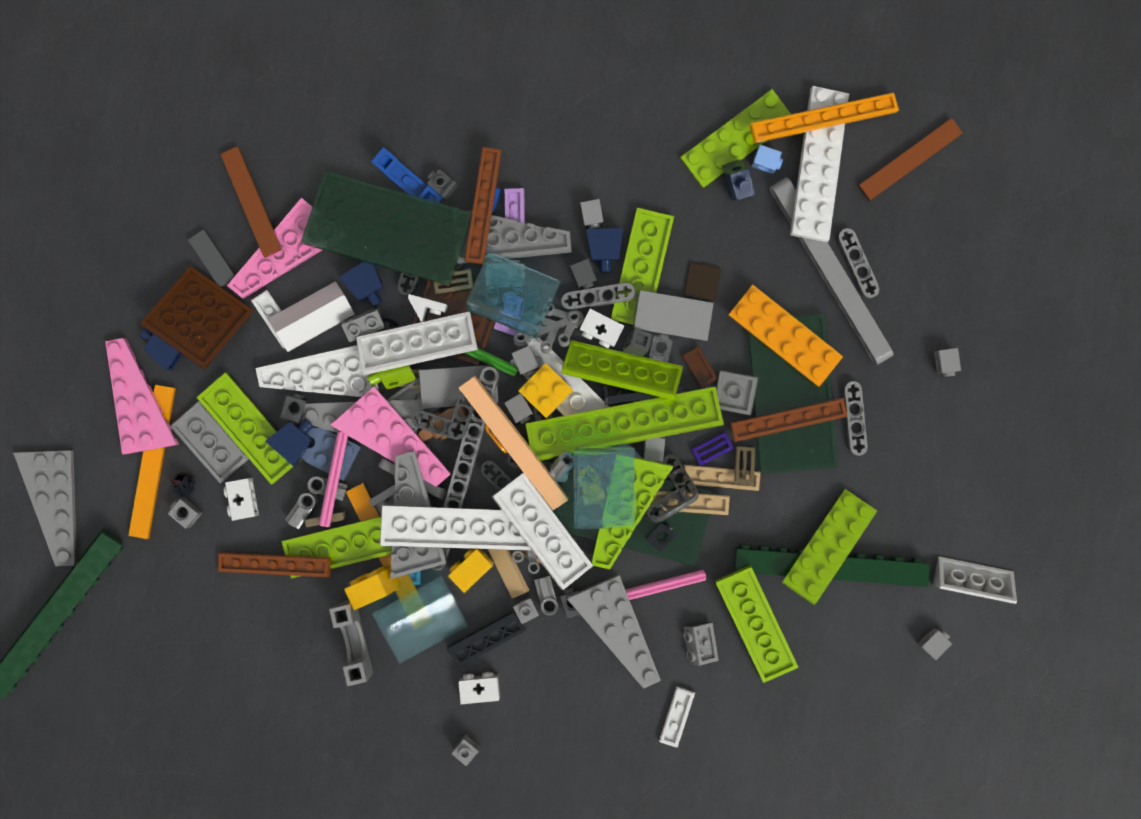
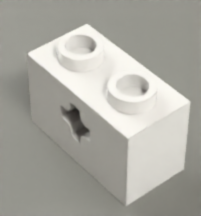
M590 309L579 331L583 332V337L589 340L595 338L599 340L598 344L609 349L610 346L614 348L624 325ZM601 325L605 326V327H604V330L607 331L606 334H605V333H601V335L597 334V333H598V330L595 329L596 326H597V327H601Z
M253 478L225 483L224 495L229 501L227 512L232 521L259 515ZM243 497L244 501L238 502L237 498Z
M484 672L482 676H474L472 673L464 674L459 679L461 704L499 701L498 674L493 672ZM477 683H480L481 687H483L482 691L474 688L477 686Z

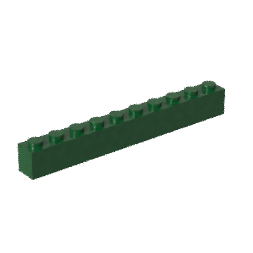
M104 528L98 533L0 660V698L4 699L7 694L11 695L17 687L15 683L19 678L23 679L28 673V666L31 663L35 664L42 648L46 649L52 642V635L54 633L58 634L63 628L64 623L62 622L66 617L70 618L74 614L76 604L84 601L88 595L86 591L89 587L93 588L100 579L98 578L100 573H105L108 570L113 556L118 557L123 550V547H121L123 540Z
M740 544V548L735 547L733 570L737 571L751 565L755 574L786 576L804 549H797V552H790V548L778 547V551L771 550L769 546H759V549H751L752 545ZM855 553V557L847 556L832 580L928 587L930 564L924 562L922 558H912V561H905V557L893 556L892 560L885 559L886 556L874 555V558H866V554Z

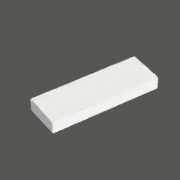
M266 290L251 301L280 345L285 348L268 319L282 310L270 292Z
M676 686L659 742L678 748L695 695L694 691Z

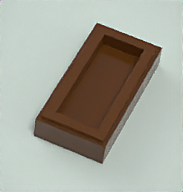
M699 346L682 355L700 388L718 379Z

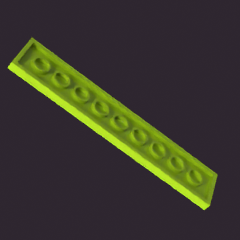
M716 387L676 394L675 400L659 397L526 423L530 448L542 461L558 458L563 452H570L573 455L722 426L724 423Z

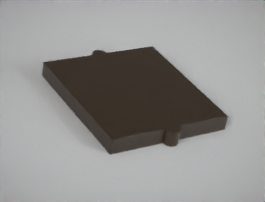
M690 263L684 296L698 298L699 301L703 299L715 302L721 268L711 267L707 264Z

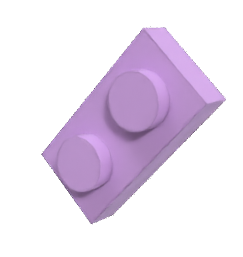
M524 188L505 189V218L525 223Z

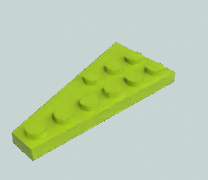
M616 453L591 562L593 566L606 569L612 567L659 488H661L669 472H671L673 465Z

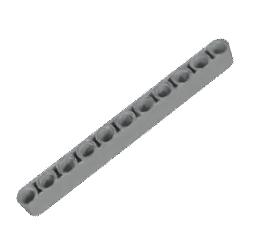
M785 177L769 188L791 225L796 189L789 178ZM798 237L873 363L878 365L892 357L894 354L890 345L828 242Z
M486 367L482 370L479 381L485 389L489 390L491 397L494 398L499 380V371L495 367ZM487 370H492L495 373V378L492 381L487 380L485 377ZM475 409L467 433L461 442L443 508H450L449 502L455 500L458 502L459 508L463 509L486 426L483 419L475 415ZM471 426L479 428L478 436L470 434ZM467 444L474 447V453L471 455L467 454L464 450ZM461 463H466L469 466L467 473L460 471L459 466ZM455 482H461L464 485L463 491L455 489ZM443 548L448 562L451 548ZM446 564L439 565V566H436V567H432V569H434V570H440V569H442Z

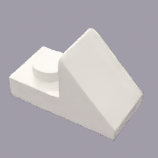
M410 294L408 296L421 322L425 320L427 309H430V313L441 315V312H447V304Z

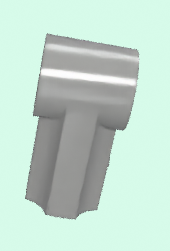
M563 452L553 464L548 463L546 468L557 482L565 483L570 469L576 464L575 457L570 452Z
M321 475L314 476L308 482V489L314 494L325 495L328 479ZM315 479L322 482V488L319 490L313 487ZM338 483L335 499L343 501L348 487L347 484Z
M310 491L300 495L297 503L285 519L288 524L300 529L310 512L318 504V495ZM305 496H310L312 498V505H308L305 503Z
M546 576L535 579L534 582L542 612L546 615L555 614L558 609V602L551 577ZM546 601L554 602L555 608L552 611L545 609L544 603Z

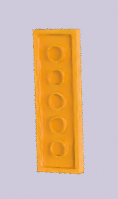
M754 285L748 289L728 314V316L817 387H820L843 358L841 354Z

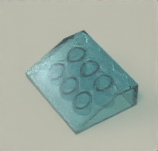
M489 252L466 301V310L537 339L561 281Z
M576 447L573 451L574 529L634 526L635 448Z
M442 576L435 578L372 613L399 664L468 627Z

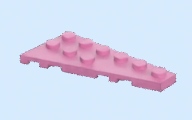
M301 198L275 228V233L283 250L265 258L260 248H258L227 286L244 299L346 235Z
M127 338L105 341L122 455L179 445L171 432L172 429L169 423L166 422L162 414L163 410L151 386L147 384L144 378L143 370H140L136 362L137 358Z
M376 387L369 390L331 424L334 428L394 463L397 455L416 451L423 479L436 487L451 474Z

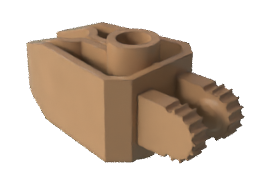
M455 407L441 414L439 411L434 414L452 419ZM460 407L458 410V415L462 418L468 416L465 407ZM430 416V420L427 421V423H429V424L427 425V427H429V428H430V421H431V419L433 418L432 416ZM437 419L434 422V428L442 430L444 422ZM455 419V422H459L457 427L465 423V421ZM423 429L418 434L422 441L433 437L435 439L441 437L442 440L447 438Z

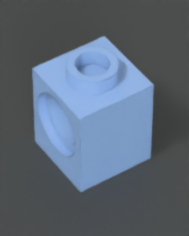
M760 145L751 167L773 174L776 169L779 170L783 159L780 156L782 152Z

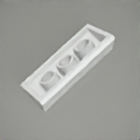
M335 281L268 319L285 349L289 352L352 317L355 313Z
M938 557L933 586L979 597L1017 603L1013 571Z

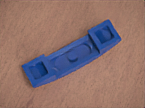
M384 147L371 161L382 173L429 212L443 198L399 162Z

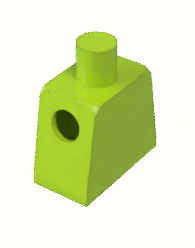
M409 365L371 373L367 376L371 386L382 381L386 389H392L417 380Z

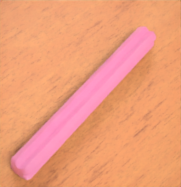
M338 432L319 521V525L323 527H329L348 438V435L343 432Z
M699 570L625 590L629 600L705 581L706 574L704 570Z

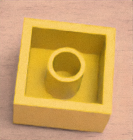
M545 363L524 384L519 392L547 418L573 392V389Z
M469 549L463 556L465 559L462 562L458 560L449 569L451 573L448 577L463 593L494 564V561L483 549Z
M384 566L379 567L349 582L350 586L344 590L354 610L386 597L401 587L397 577L390 579L391 567L386 569Z

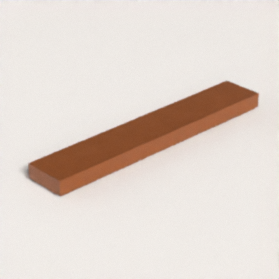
M951 118L858 187L869 201L955 140L963 132Z
M236 146L220 154L263 257L266 258L283 250L240 148Z
M482 147L464 260L468 263L484 265L502 154L501 149Z
M844 398L732 422L730 426L734 442L840 419L848 417Z
M219 552L218 572L330 577L331 557Z

